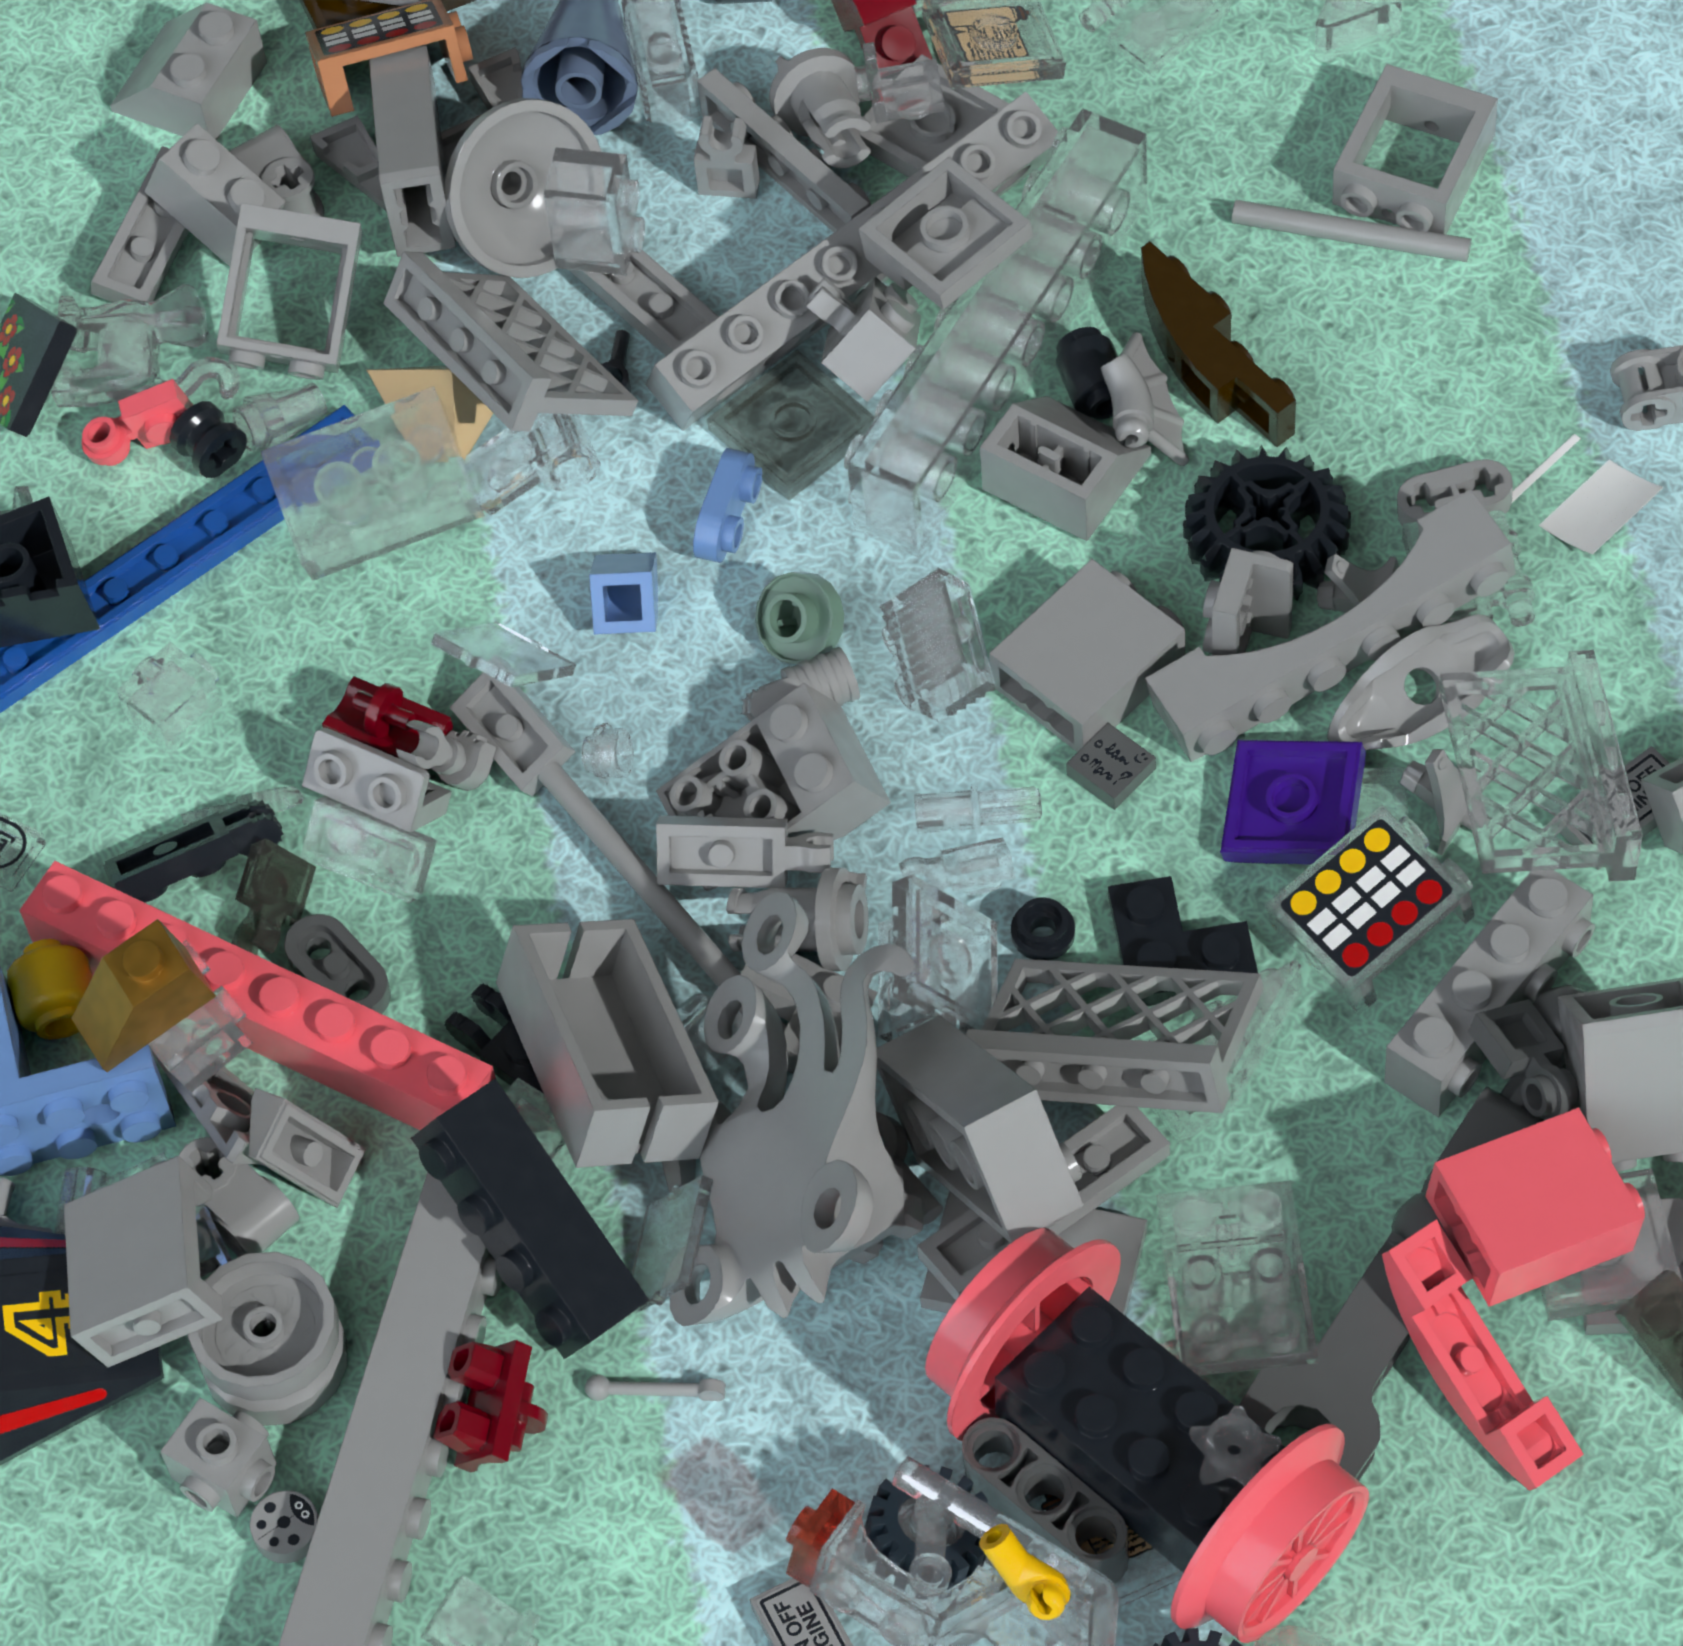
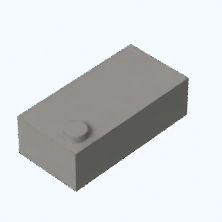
M940 1015L877 1048L878 1071L918 1164L1010 1243L1030 1231L1044 1228L1084 1207L1075 1185L1076 1181L1082 1179L1079 1165L1067 1145L1063 1142L1058 1143L1038 1092L1028 1082Z

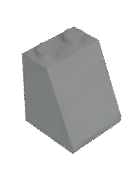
M1683 977L1557 996L1562 1039L1565 1047L1566 1069L1574 1076L1579 1091L1578 1101L1574 1107H1571V1110L1579 1107L1591 1129L1597 1128L1603 1133L1611 1150L1612 1164L1617 1172L1636 1167L1637 1159L1661 1155L1663 1160L1668 1162H1683Z

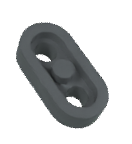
M314 914L298 920L291 926L286 934L284 947L289 965L295 974L347 998L357 990H366L369 992V995L355 1002L383 1014L391 999V989L387 974L381 964L339 920L325 914ZM324 948L330 950V953L323 959L316 960L310 958V955L317 949Z

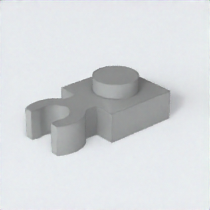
M704 116L694 155L698 194L757 199L760 177L756 145L744 144L746 134L744 120L742 118H735L733 130L722 132L714 128L711 116Z

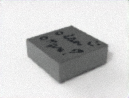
M1107 723L1066 763L1067 776L1114 810L1156 769V757L1110 723Z

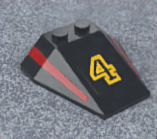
M0 1226V1465L164 1378L160 1346L107 1367L71 1337L66 1236L64 1234Z

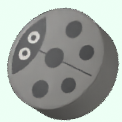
M287 1490L278 1491L266 1496L257 1504L251 1515L250 1531L256 1547L264 1557L277 1563H292L307 1556L319 1516L313 1503L303 1494Z

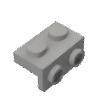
M1231 548L1221 582L1211 580L1206 592L1203 617L1209 618L1205 631L1203 651L1212 653V656L1245 653L1252 631L1288 639L1292 628L1293 563L1289 560L1280 559L1266 551L1248 552Z
M322 728L314 733L302 783L303 787L410 833L445 815L452 792L429 782L430 775L428 771L329 728Z

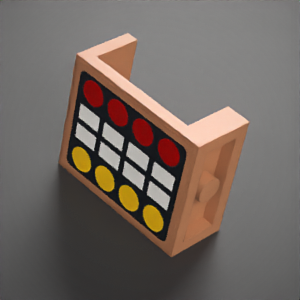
M424 0L305 32L318 83L332 117L354 111L343 66L439 41L441 53L457 84L468 81L463 62L473 60L467 32L464 25L461 26L457 11L447 13L441 0Z

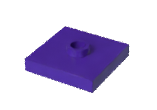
M1237 740L1220 850L1223 860L1234 863L1325 865L1354 840L1366 757L1363 743Z

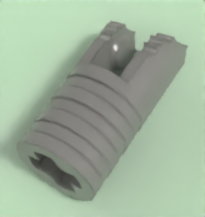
M837 647L826 654L821 653L814 656L813 659L803 660L795 666L781 669V679L760 686L757 691L752 689L750 694L746 693V698L742 699L741 714L752 721L802 683H806L841 706L844 703L859 700L860 691L846 654L842 648Z

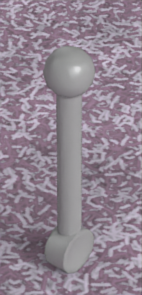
M597 1374L587 1379L585 1393L595 1401L604 1400L609 1395L699 1397L704 1401H722L725 1398L726 1384L721 1380L711 1378L703 1379L699 1383L609 1381L605 1376Z

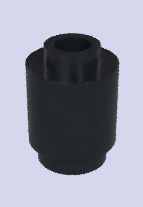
M1095 327L1075 329L1066 334L1057 344V369L1075 410L1094 419L1110 418L1113 416L1112 401L1100 367L1118 357V354L1111 339L1102 335L1099 329Z

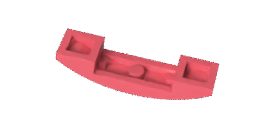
M1438 1220L1430 1222L1383 1253L1384 1267L1394 1300L1418 1353L1450 1405L1493 1458L1518 1482L1531 1491L1583 1456L1584 1453L1548 1396L1536 1401L1531 1399L1461 1286L1471 1280L1473 1276Z

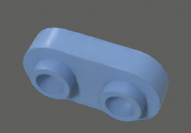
M731 448L724 450L697 519L693 540V552L696 558L721 563L725 559L727 552L734 554L737 552L744 530V519L741 517L746 502L752 504L756 502L762 484V468L755 466V459L752 453Z

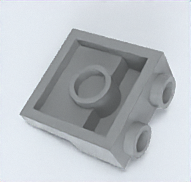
M949 156L931 171L924 172L917 177L909 189L888 206L876 210L868 218L867 222L859 228L865 258L903 290L907 291L914 286L942 310L1033 237L1031 222Z

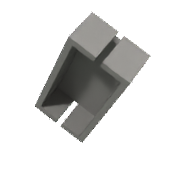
M635 920L580 922L562 979H557L572 932L568 922L513 925L496 984L575 1167L632 1164L635 1154L640 1153L644 1163L699 1159L719 1101Z

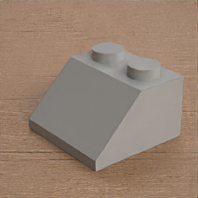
M206 2L166 22L110 105L112 112L180 136H184L198 123L217 140L267 64L257 20Z

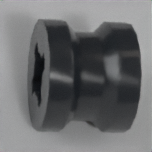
M210 401L199 402L185 410L175 421L169 440L171 446L184 457H192L193 467L206 478H215L239 461L246 449L247 438L246 434L237 425L225 423L223 412Z

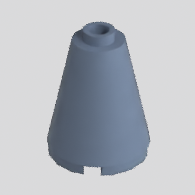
M618 0L559 1L522 69V98L543 99L568 108L577 114L588 127H591L594 135H602L620 126L633 112L638 92V82Z

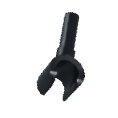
M618 330L615 333L611 358L608 362L601 365L631 393L629 374L625 368L630 334L625 330Z

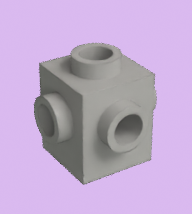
M202 1398L197 1401L160 1451L171 1478L181 1484L179 1487L181 1492L190 1501L210 1512L218 1506L237 1518L249 1501L256 1502L266 1493L273 1481L275 1466L277 1465L267 1440L269 1433L261 1423L242 1411H236L231 1416Z

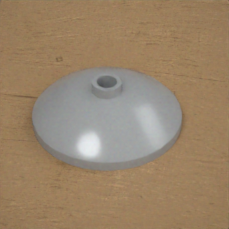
M536 98L515 99L499 104L485 112L474 121L459 140L450 159L445 179L444 192L447 219L460 247L482 267L509 277H535L563 265L561 250L595 226L602 213L607 182L605 162L599 143L591 129L577 114L562 105ZM509 172V186L502 190L503 178Z

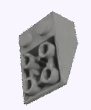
M802 683L656 790L668 816L788 819V837L823 832L834 834V840L846 836L891 803L841 705L806 683ZM703 886L706 891L717 888V886Z

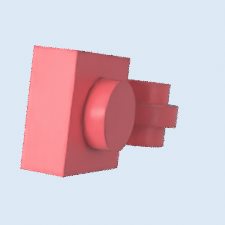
M174 379L118 401L121 416L117 418L97 417L85 426L82 432V449L93 463L114 466L121 463L128 456L131 440L137 438L146 449L169 444L170 432L175 421L193 403Z

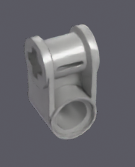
M279 125L269 128L230 150L237 159L286 201L282 210L324 217L325 210L322 201L312 189L315 176L311 165L297 151L289 136Z
M1683 345L1654 350L1638 349L1621 355L1612 363L1610 373L1613 383L1621 389L1624 404L1621 406L1620 416L1626 428L1641 431L1657 429L1668 424L1683 423ZM1638 368L1644 369L1643 375H1639ZM1643 406H1647L1648 412H1642Z
M211 1137L195 1139L187 1144L179 1153V1157L212 1187V1199L196 1206V1214L217 1233L225 1245L238 1257L250 1253H263L299 1220L298 1212L293 1204L274 1183L266 1177L260 1176L249 1164H232L229 1162Z

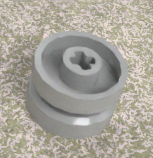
M279 1252L245 1254L219 1266L205 1280L211 1288L222 1296L224 1319L188 1334V1339L214 1401L232 1416L236 1411H242L256 1419L263 1426L291 1424L317 1412L337 1392L347 1369V1338L324 1278L302 1259Z

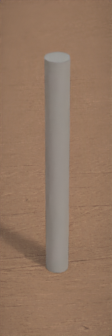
M1235 200L1232 212V223L1462 262L1468 261L1471 249V238L1424 232L1416 229L1242 200Z

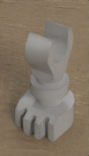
M412 720L406 724L408 727L418 731L420 740L417 748L412 753L397 749L399 759L422 769L431 768L437 772L441 780L465 791L478 788L487 779L496 751V746L487 743L489 739L463 730L461 734L451 730L447 736H444L443 731L439 727L419 720Z

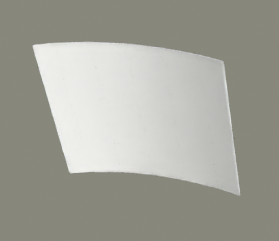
M1573 434L1512 492V503L1581 438ZM1609 459L1539 526L1564 542L1593 555L1663 487L1631 473Z

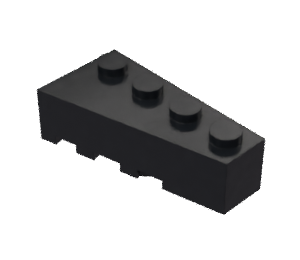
M48 496L0 515V648L100 629L72 541L50 497Z

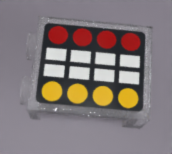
M1383 805L1379 806L1265 904L1272 928L1357 1015L1361 1014L1378 1000L1372 980L1453 911L1465 924L1475 916L1469 892L1473 888V884L1464 871L1449 858L1441 863L1426 849L1430 843L1422 830L1405 815L1397 820Z

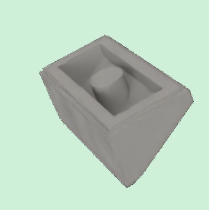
M255 1088L251 1100L249 1157L327 1204L338 1208L366 1148L287 1099Z

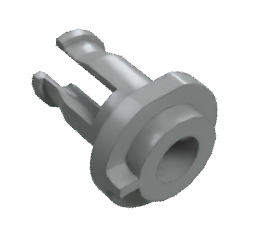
M831 48L810 49L797 54L790 60H786L782 56L778 57L775 61L778 65V72L772 81L769 92V102L773 113L783 119L789 128L798 135L809 136L816 146L822 148L824 151L822 155L823 160L832 167L849 168L858 165L866 159L871 150L865 145L858 130L865 132L872 126L866 118L861 116L859 103L863 91L862 78L851 59L844 53Z
M826 868L820 876L817 888H769L757 893H747L744 888H733L729 893L726 911L728 914H751L757 904L767 895L773 892L788 893L798 900L806 911L809 920L806 937L796 952H818L820 963L824 969L846 971L852 962L853 955L862 954L866 946L869 925L868 904L865 894L867 876L865 873L849 872L846 868ZM746 925L740 927L739 934H731L729 936L728 942L733 952H742L741 944ZM780 925L776 934V945H778L782 937L783 925Z

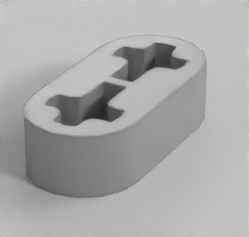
M1482 459L1414 476L1401 485L1397 494L1398 521L1403 529L1413 535L1420 536L1417 520L1430 512L1424 513L1420 505H1415V501L1426 499L1430 506H1435V509L1470 489L1495 521L1503 517L1509 511L1512 504V475L1498 461ZM1485 484L1489 491H1494V495L1484 497L1480 490H1475V486Z

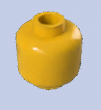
M56 939L38 940L25 947L23 955L15 959L7 970V983L16 1020L22 1027L28 1031L36 1032L40 1038L48 1040L66 1038L79 1032L71 1018L93 977L86 954L77 947L61 945V942Z

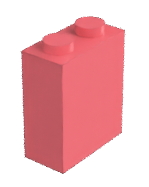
M1579 1107L1435 1162L1425 1195L1489 1307L1633 1251L1645 1218L1644 1205L1638 1191L1632 1184H1624L1612 1164L1611 1150L1605 1136L1599 1129H1591Z

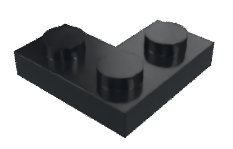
M1171 876L1108 886V899L1122 965L1258 973L1247 921L1183 931ZM1158 991L1142 999L1146 1006L1157 1005L1177 994L1171 991Z

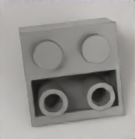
M1048 396L1013 403L980 446L982 488L1088 541L1149 458L1151 447L1146 444L1137 448L1125 447V439L1122 441L1117 440L1114 428Z

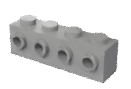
M1539 861L1386 1046L1384 1083L1438 1118L1456 1096L1463 1097L1474 1085L1480 1074L1482 1064L1487 1059L1468 1032L1475 1014L1527 999L1534 1002L1541 994L1552 988L1561 966L1570 956L1577 957L1593 935L1595 924L1590 922L1593 894Z

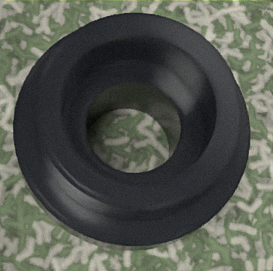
M1046 897L1032 899L1026 902L1012 919V942L1015 948L1027 958L1047 961L1056 959L1065 954L1074 942L1075 922L1073 916L1067 908L1054 899ZM1043 926L1049 927L1055 932L1046 937L1032 935L1036 928Z

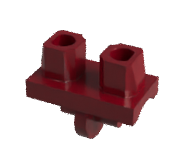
M355 676L349 682L339 705L332 713L327 715L322 723L323 728H329L396 758H399L397 749L412 753L419 744V733L417 730L406 725L408 722L419 720L437 726L443 731L444 736H447L453 728L451 717L403 697V691L400 687L391 683H384L379 687Z
M518 1340L495 1347L472 1341L455 1347L452 1351L448 1369L450 1380L470 1387V1394L467 1404L456 1401L444 1406L438 1415L434 1438L457 1452L454 1463L455 1467L471 1473L478 1471V1466L481 1464L508 1462L510 1451H521L525 1433L536 1434L545 1431L548 1413L539 1406L531 1404L534 1385L525 1382L532 1346Z

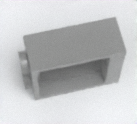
M1386 64L1334 167L1332 204L1343 207L1347 212L1358 217L1371 216L1404 228L1447 234L1495 135L1498 98ZM1385 120L1460 143L1438 189L1363 165Z
M241 203L217 338L218 350L221 354L229 355V364L256 370H263L265 361L289 365L288 374L313 380H323L325 371L339 372L362 239L361 223ZM255 239L341 254L325 351L238 336Z

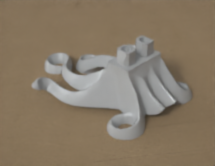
M773 892L757 904L744 928L741 944L745 964L756 973L775 980L784 986L792 996L798 1011L800 1047L793 1079L785 1096L788 1071L787 1042L782 1022L765 993L748 977L736 975L726 979L716 989L707 1006L704 1022L705 1042L712 1051L735 1056L742 1062L748 1089L740 1104L732 1113L719 1101L700 1155L705 1186L713 1210L716 1237L715 1244L697 1245L689 1251L675 1272L670 1286V1311L674 1320L682 1326L720 1321L747 1310L763 1300L769 1309L782 1318H786L799 1290H802L815 1302L823 1303L832 1268L846 1260L865 1264L879 1255L880 1249L883 1246V1239L894 1235L907 1240L921 1232L924 1226L922 1198L918 1194L904 1190L903 1168L893 1162L884 1147L878 1129L875 1106L877 1046L874 1019L868 998V988L873 976L882 971L891 972L897 976H907L913 971L914 961L909 952L903 947L889 943L872 947L859 955L845 972L840 990L842 1019L840 1053L836 1025L825 994L810 975L792 960V956L806 937L809 920L806 911L798 900L788 893ZM782 924V937L777 947L774 948L775 937ZM742 1006V1023L738 1031L732 1036L734 1018ZM696 1159L662 1161L670 1196L675 1204L683 1203L690 1196L694 1188ZM709 1268L711 1276L709 1289L705 1297L700 1300V1281L705 1269Z

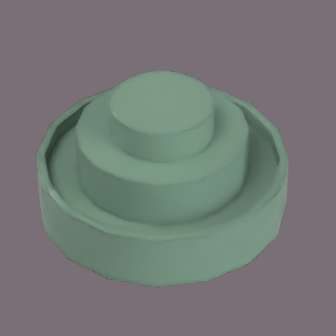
M789 572L775 577L764 587L757 602L755 623L759 639L768 653L781 662L797 664L803 660L813 659L814 656L821 653L826 654L836 647L843 633L844 611L841 598L829 581L814 573Z

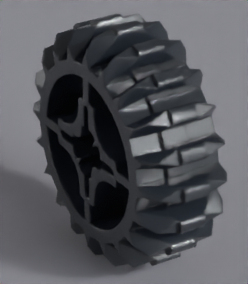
M1261 445L1254 458L1247 459L1236 450L1232 457L1231 466L1215 460L1213 467L1210 469V477L1198 476V480L1194 485V494L1188 495V500L1185 503L1186 520L1183 521V538L1186 539V544H1188L1189 558L1192 564H1200V573L1203 575L1205 582L1218 578L1219 582H1221L1231 548L1248 552L1266 551L1280 559L1289 560L1293 563V598L1298 601L1303 593V582L1318 590L1319 584L1324 581L1327 559L1334 554L1339 556L1345 555L1349 547L1350 533L1348 529L1351 528V512L1348 511V506L1346 505V495L1341 485H1333V476L1330 474L1329 468L1314 471V462L1310 454L1297 462L1292 461L1287 446L1278 457L1268 456ZM1231 509L1236 514V519L1233 521V528L1224 534L1218 523ZM1309 515L1316 526L1303 539L1298 534L1300 520Z

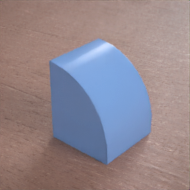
M656 552L595 555L589 574L594 635L656 632L658 620Z

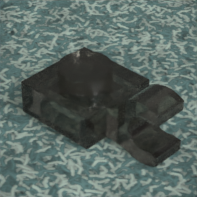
M266 838L252 844L235 898L238 902L249 907L250 910L237 927L231 944L255 955L258 954L259 948L269 954L273 953L280 940L281 925L285 927L292 926L302 917L316 866Z

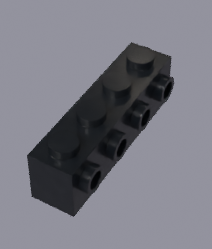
M496 1079L435 1118L411 1137V1140L419 1150V1158L426 1171L432 1177L441 1181L456 1203L458 1215L464 1226L471 1233L479 1236L495 1259L498 1274L509 1288L518 1292L534 1315L535 1325L539 1334L548 1344L556 1347L563 1359H566L598 1338L649 1301L644 1291Z

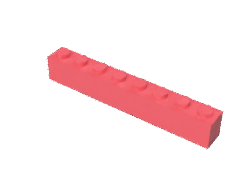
M55 860L19 910L32 943L43 939H56L61 942V945L77 947L88 957L92 975H94L103 956L159 919L186 947L216 995L215 998L185 1019L418 1130L423 1129L435 1118L496 1079L493 1066Z

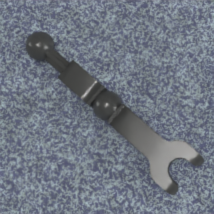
M1572 985L1550 988L1532 1003L1562 1044L1563 1039L1557 996L1589 992L1588 990ZM1564 1050L1557 1064L1554 1065L1559 1069H1566ZM1522 1074L1511 1077L1501 1093L1488 1086L1485 1087L1437 1161L1544 1121L1541 1117L1533 1116L1524 1105L1521 1088L1524 1080L1527 1078L1526 1075ZM1432 1171L1426 1178L1421 1193L1408 1199L1397 1210L1391 1225L1392 1233L1380 1248L1312 1353L1302 1358L1279 1360L1263 1367L1238 1406L1239 1410L1270 1435L1276 1429L1288 1426H1297L1306 1430H1311L1323 1424L1337 1426L1344 1433L1345 1437L1340 1466L1358 1481H1360L1369 1468L1380 1441L1379 1415L1374 1407L1372 1398L1411 1338L1394 1300L1382 1254L1436 1219L1443 1228L1425 1197Z

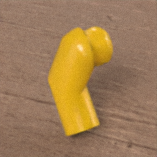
M999 1524L986 1531L979 1541V1547L1016 1598L1026 1603L1029 1612L1038 1619L1053 1620L1059 1617L1070 1600V1588L1064 1575L1029 1554L1008 1525Z

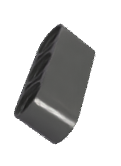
M990 1417L979 1420L970 1426L963 1436L962 1454L965 1476L974 1482L972 1492L976 1495L982 1491L988 1499L987 1505L1079 1583L1086 1587L1100 1589L1112 1586L1122 1579L1128 1569L1129 1547L1126 1524L1119 1512L1009 1421ZM993 1452L1004 1453L1011 1457L1006 1464L996 1468L985 1467L978 1463L983 1456ZM1045 1494L1054 1495L1062 1500L1059 1506L1048 1511L1036 1510L1029 1506L1033 1499ZM1096 1537L1105 1538L1114 1544L1110 1550L1098 1555L1088 1554L1080 1548L1084 1542Z

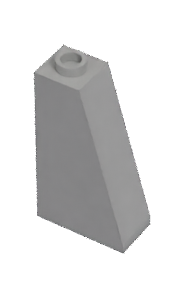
M427 45L369 59L379 180L397 257H401L403 251L427 253L456 248L455 237L450 228L445 209L446 167L435 82Z

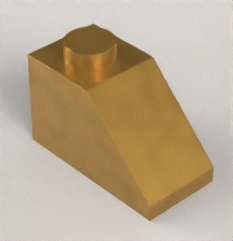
M157 919L102 957L71 1019L102 1069L109 1072L211 1001L216 995L186 947Z

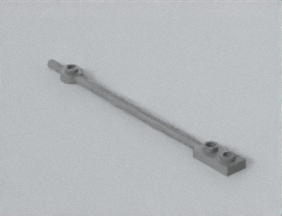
M491 663L449 708L471 733L489 739L487 743L496 746L493 759L522 792L534 796L543 785L548 789L718 987L726 979L740 975L741 973L664 885H657L656 875L561 767L576 751L503 668ZM741 1006L739 1012L743 1015V1008ZM782 1022L783 1030H785L787 1026ZM876 1111L880 1136L884 1140V1147L893 1162L903 1168L904 1190L921 1196L924 1225L929 1224L941 1214L943 1206L905 1164L904 1160L907 1154L908 1141L903 1127L895 1119Z

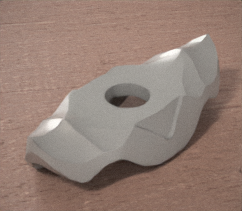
M1479 614L1447 624L1428 626L1410 634L1381 655L1352 687L1333 716L1328 729V741L1362 742L1365 750L1409 745L1443 731L1478 707L1513 663L1515 655L1512 644L1491 618ZM1423 670L1434 679L1436 694L1431 703L1420 705L1413 702L1407 696L1404 683L1410 671Z

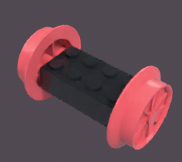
M1040 1228L1024 1234L999 1252L967 1285L946 1314L930 1345L925 1365L926 1375L951 1397L947 1412L949 1432L958 1440L963 1441V1436L969 1427L979 1420L994 1417L1005 1419L1014 1424L1115 1508L1130 1529L1183 1572L1174 1593L1170 1610L1171 1619L1178 1627L1184 1630L1196 1628L1214 1619L1241 1643H1250L1263 1637L1283 1622L1323 1580L1349 1544L1366 1511L1369 1500L1368 1489L1340 1466L1345 1445L1344 1433L1333 1424H1323L1302 1434L1286 1447L1283 1446L1109 1303L1118 1279L1121 1264L1120 1253L1115 1245L1107 1240L1097 1239L1073 1248L1049 1228Z

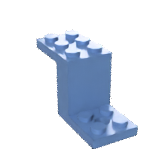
M0 966L1 1176L19 1175L29 1170L33 1164L59 1157L64 1159H80L92 1154L97 1147L124 1140L132 1143L145 1142L155 1138L162 1130L176 1127L172 1105L149 1045L134 1053L109 1072L103 1070L95 1058L31 1075L22 1026L16 1020L9 986Z

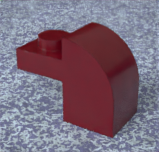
M831 0L844 32L852 29L855 30L876 83L904 73L921 54L933 60L912 8L913 5L917 4L916 0Z

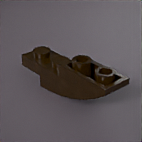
M1150 241L1142 246L1141 281L1146 312L1161 352L1177 379L1196 403L1217 424L1234 411H1237L1276 447L1280 446L1295 434L1296 399L1289 386L1280 378L1268 376L1254 363L1252 356L1241 343L1235 340L1231 341L1232 314L1229 306L1219 294L1214 291L1207 292L1190 277L1187 268L1177 257L1173 255L1167 257Z

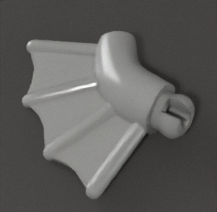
M1135 332L1130 336L1121 354L1100 367L1111 396L1113 428L1115 429L1116 439L1119 441L1125 439L1124 446L1129 448L1140 447L1149 441L1175 463L1185 466L1189 462V457L1185 454L1181 436L1184 420L1179 416L1171 401L1167 387L1168 377L1160 371L1149 356L1142 340V334Z

